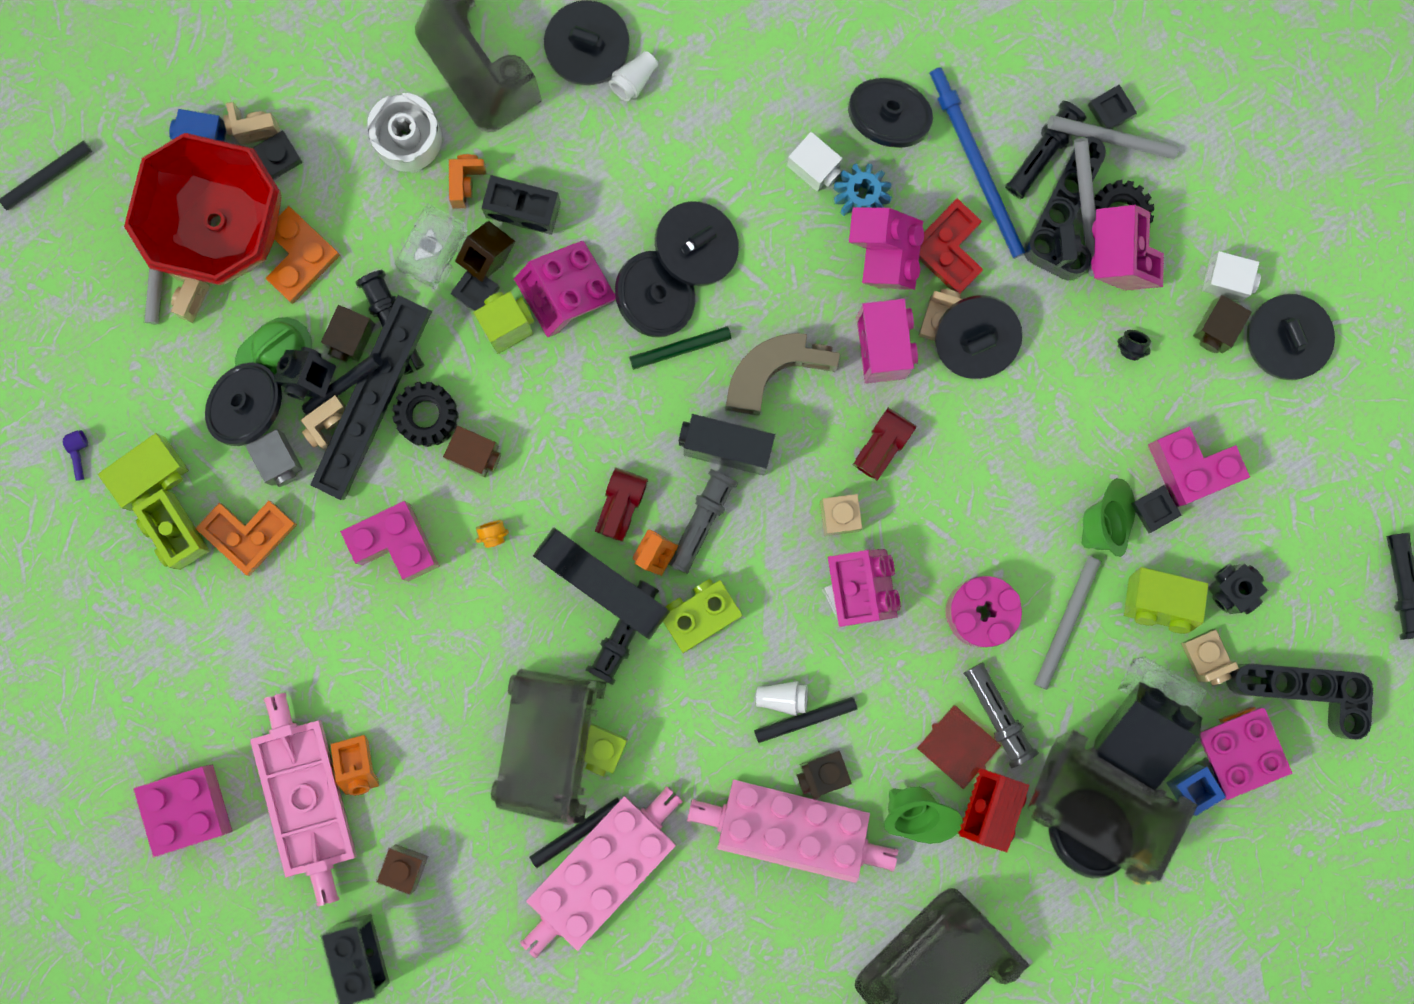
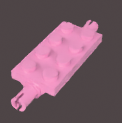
M281 693L263 699L272 729L269 730V734L250 739L285 878L301 873H306V876L310 875L318 907L340 900L331 869L334 868L333 864L356 858L357 855L339 786L335 780L334 767L322 721L318 720L297 726V723L292 722L286 699L287 695L286 693Z
M737 780L732 781L728 802L723 804V807L697 801L696 799L691 801L687 821L717 827V831L720 832L717 847L719 850L853 883L858 881L860 868L863 864L893 872L897 862L895 857L898 856V849L868 843L866 834L870 813Z
M668 786L664 788L646 809L642 807L640 810L624 796L526 900L541 918L538 925L520 941L522 947L527 950L535 940H538L530 950V955L537 958L557 935L562 936L578 951L676 846L661 830L663 827L661 823L683 801L675 795L667 804H664L673 794V791Z

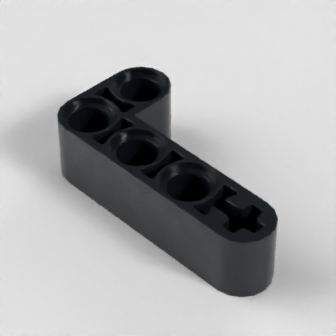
M1085 137L1088 138L1093 182L1104 161L1106 150L1103 142L1098 138ZM1075 149L1069 154L1024 245L1026 252L1024 255L1030 263L1068 281L1079 278L1089 268L1092 261L1091 252L1086 246L1081 244V255L1077 256L1080 261V269L1056 267L1053 233L1061 225H1072L1081 207L1079 192L1072 193L1068 191L1064 183L1065 180H1073L1078 184ZM1050 210L1060 211L1064 216V223L1054 222L1050 217ZM1044 240L1049 245V253L1043 254L1038 252L1034 241Z
M554 527L532 555L649 640L670 612L662 604Z
M1237 664L1239 669L1230 672L1232 678L1226 681L1228 688L1238 695L1329 702L1328 726L1336 737L1357 740L1364 738L1370 732L1373 685L1365 674L1261 664ZM1280 673L1287 678V687L1282 692L1277 689L1275 684L1276 677ZM1245 675L1248 677H1261V684L1241 683V677ZM1315 676L1320 678L1322 682V688L1318 694L1313 693L1310 686L1311 680ZM1350 679L1356 683L1357 687L1356 693L1352 697L1346 692V684ZM1349 714L1355 720V726L1350 732L1346 731L1344 727V720Z

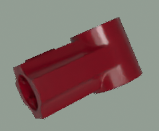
M888 407L871 432L873 435L856 457L853 466L863 474L878 481L897 451L900 452L917 426Z
M615 467L605 493L607 499L595 529L596 533L621 542L624 541L634 510L639 507L643 498L648 478Z

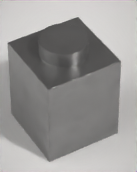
M277 429L245 446L263 481L271 486L275 484L278 487L285 486L297 478L296 473L303 470L285 434Z

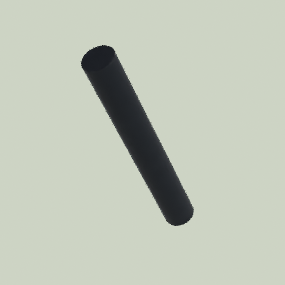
M83 140L2 196L0 204L8 211L92 152L91 148Z
M377 353L371 354L330 384L324 398L312 397L302 405L303 412L308 415L333 396L338 397L383 364L381 356Z
M850 697L756 729L754 733L759 744L858 710L854 697Z
M616 797L532 854L529 858L533 865L539 868L589 834L620 799Z

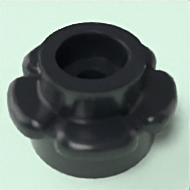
M1127 330L1123 337L1118 339V348L1127 359L1136 361L1148 356L1151 352L1149 348L1151 339L1140 331Z

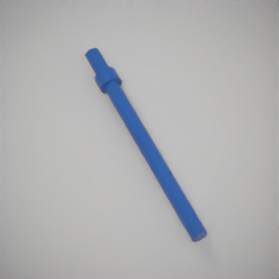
M942 67L936 68L929 74L940 96L937 100L942 111L947 112L1013 259L1026 252L959 105L962 102L957 91L951 89Z

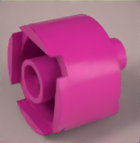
M981 576L963 582L952 591L947 600L945 615L950 629L958 640L972 647H993L1005 643L1015 634L1021 622L1022 607L1019 594L1008 583L996 577ZM986 604L990 617L984 618L981 621V614L976 612V608Z

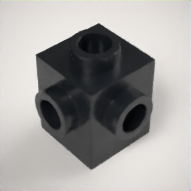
M302 347L301 350H285L284 355L278 361L277 373L273 382L284 387L286 395L298 400H304L305 396L324 398L336 365L321 357L322 354L308 347Z
M1231 563L1226 565L1214 575L1216 580L1208 586V590L1214 595L1212 597L1214 602L1221 610L1229 614L1244 612L1247 615L1262 604L1263 601L1260 597L1268 591L1262 584L1264 578L1261 573L1253 566H1247L1245 563L1233 566ZM1239 584H1240V585L1244 588V590L1246 591V592H1244L1243 594H1241V593L1239 592V589H1238Z

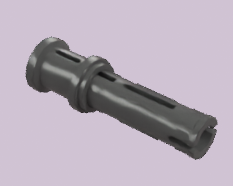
M710 469L708 473L711 477L702 495H697L695 499V504L698 506L678 543L677 550L668 564L686 574L689 573L693 561L716 516L724 513L725 508L723 505L732 487H737L738 482L713 469Z
M982 662L964 672L963 674L967 677L996 730L994 732L996 742H1001L1011 760L1009 766L1011 768L1017 767L1037 756L1039 752L1037 749H1032L1022 731L1024 725L1019 720H1014L986 670L985 664Z

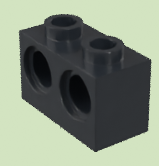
M490 175L481 208L488 219L552 235L561 201L558 192Z

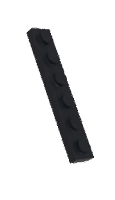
M397 296L371 354H379L383 364L357 382L311 481V486L339 500H345L430 318L432 310L403 296Z

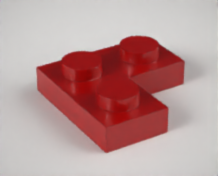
M957 198L924 231V240L920 245L919 260L950 290L961 294L984 269L959 247L982 221Z

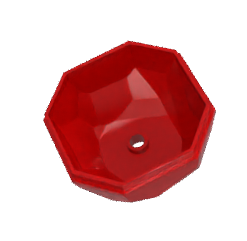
M183 133L141 159L124 228L149 269L216 285H224L252 271L267 259L275 238L282 198L281 192L254 148ZM216 216L221 217L220 224L212 227L211 220Z

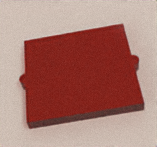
M953 705L938 723L932 724L931 732L916 749L964 789L978 773V770L981 768L986 769L985 764L1001 745L957 706Z

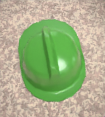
M289 317L275 318L262 325L238 348L235 366L243 363H258L269 368L276 375L278 361L284 355L285 350H301L302 347L312 348L311 335L307 328L298 320Z
M1116 478L1112 480L1105 491L1103 500L1090 506L1084 512L1081 542L1084 548L1110 550L1112 554L1119 557L1126 553L1136 511L1131 504L1135 501L1133 491L1124 479Z
M893 788L889 791V814L884 820V829L889 834L921 843L932 844L949 840L961 830L960 825L963 823V819L960 813L952 807L937 803L926 788Z

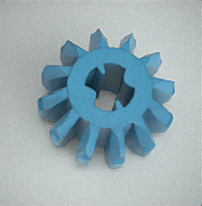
M856 163L852 166V174L845 170L841 172L840 177L843 182H835L834 190L840 194L834 197V203L838 205L845 204L840 212L843 216L852 211L853 207L884 208L882 204H890L892 197L885 192L889 191L892 185L891 182H880L885 175L883 170L873 175L871 173L873 169L871 163L867 164L864 172L861 171L860 166ZM860 187L867 189L865 199L858 197Z

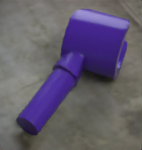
M77 430L65 435L62 441L65 450L72 459L75 481L84 480L79 450L89 446L85 433L82 430Z

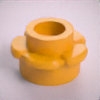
M503 520L488 522L476 527L478 538L475 540L477 543L483 542L485 548L494 547L505 542L504 536L508 535L509 531L505 529Z

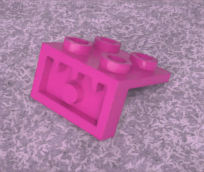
M579 241L530 260L514 278L547 338L558 334L572 319L610 304L616 299L612 288L584 241Z
M870 549L828 556L839 627L898 618L897 611L901 608L900 596L897 590H893L891 576L895 575V565L892 556L887 554L886 549Z
M1258 708L1200 732L1199 739L1216 776L1217 783L1226 796L1224 800L1232 799L1293 774L1264 708Z

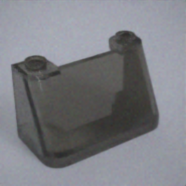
M426 0L415 25V34L427 55L480 130L485 132L498 131L542 102L536 77L521 57L506 55L492 63L469 31L471 27L468 21V13L470 9L476 6L474 0Z
M522 668L518 670L516 675L513 674L508 685L511 701L498 780L494 781L491 789V800L495 801L496 808L567 825L584 823L587 805L580 804L578 795H584L585 788L580 786L591 717H596L597 709H591V707L595 705L596 698L604 699L605 681Z
M1075 730L1058 736L1048 753L1028 809L1033 813L1031 818L1044 827L1051 828L1053 826L1123 868L1126 870L1125 875L1136 883L1145 885L1147 881H1161L1198 805L1184 796H1180L1178 801L1175 802L1170 797L1165 796L1166 791L1163 789L1153 790L1096 756L1098 750L1091 747L1086 750L1085 746L1089 739Z
M949 888L938 894L860 971L855 980V989L867 1004H965L991 977L999 984H1008L1016 981L1030 965L959 890Z

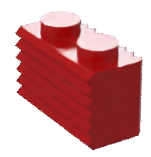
M981 768L978 770L979 776L976 777L975 789L971 791L972 796L969 798L970 803L967 804L966 816L962 818L964 823L960 825L961 830L958 831L960 837L1008 853L1010 843L1015 837V828L1021 810L1026 804L1029 785Z

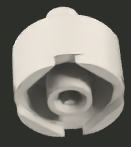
M401 93L402 95L392 97L389 95L378 101L369 114L368 134L371 144L381 160L389 167L404 172H419L437 157L441 149L443 138L441 127L432 108L419 96L411 93ZM411 130L408 135H403L402 137L399 135L401 131L408 132Z

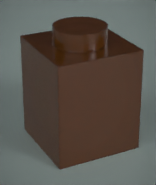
M457 425L443 458L448 462L486 477L488 471L494 472L501 453L497 452L499 445L496 442Z
M397 844L393 845L388 849L376 883L409 895L417 889L428 856Z

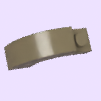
M800 333L779 335L762 342L753 348L737 366L730 381L725 411L759 416L765 385L775 373L788 367H805L835 372L838 367L840 353L832 352L833 347L822 344H813L812 349L805 348L807 334Z

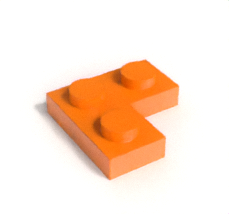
M288 206L278 216L274 240L289 254L265 279L293 304L336 261L340 254Z
M268 501L246 525L222 503H218L195 529L246 576H250L297 524L272 501Z

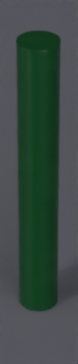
M728 326L630 356L629 359L633 370L730 340L732 337Z

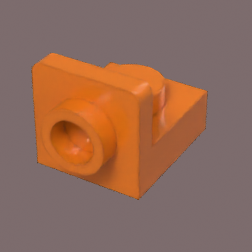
M473 154L458 155L457 159H449V201L453 209L466 208V198H472V178L466 177V175H485L486 165L484 159H478V156Z
M648 530L638 546L633 560L641 568L662 576L679 545L652 530Z
M365 735L330 744L335 780L346 795H362L371 788L379 786L378 778L373 772L369 741Z

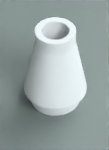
M644 51L640 56L612 73V79L609 81L610 88L624 101L637 98L653 71L658 67L657 60L652 54Z
M799 681L757 687V707H764L797 716L798 713H806L808 704L807 685H799Z

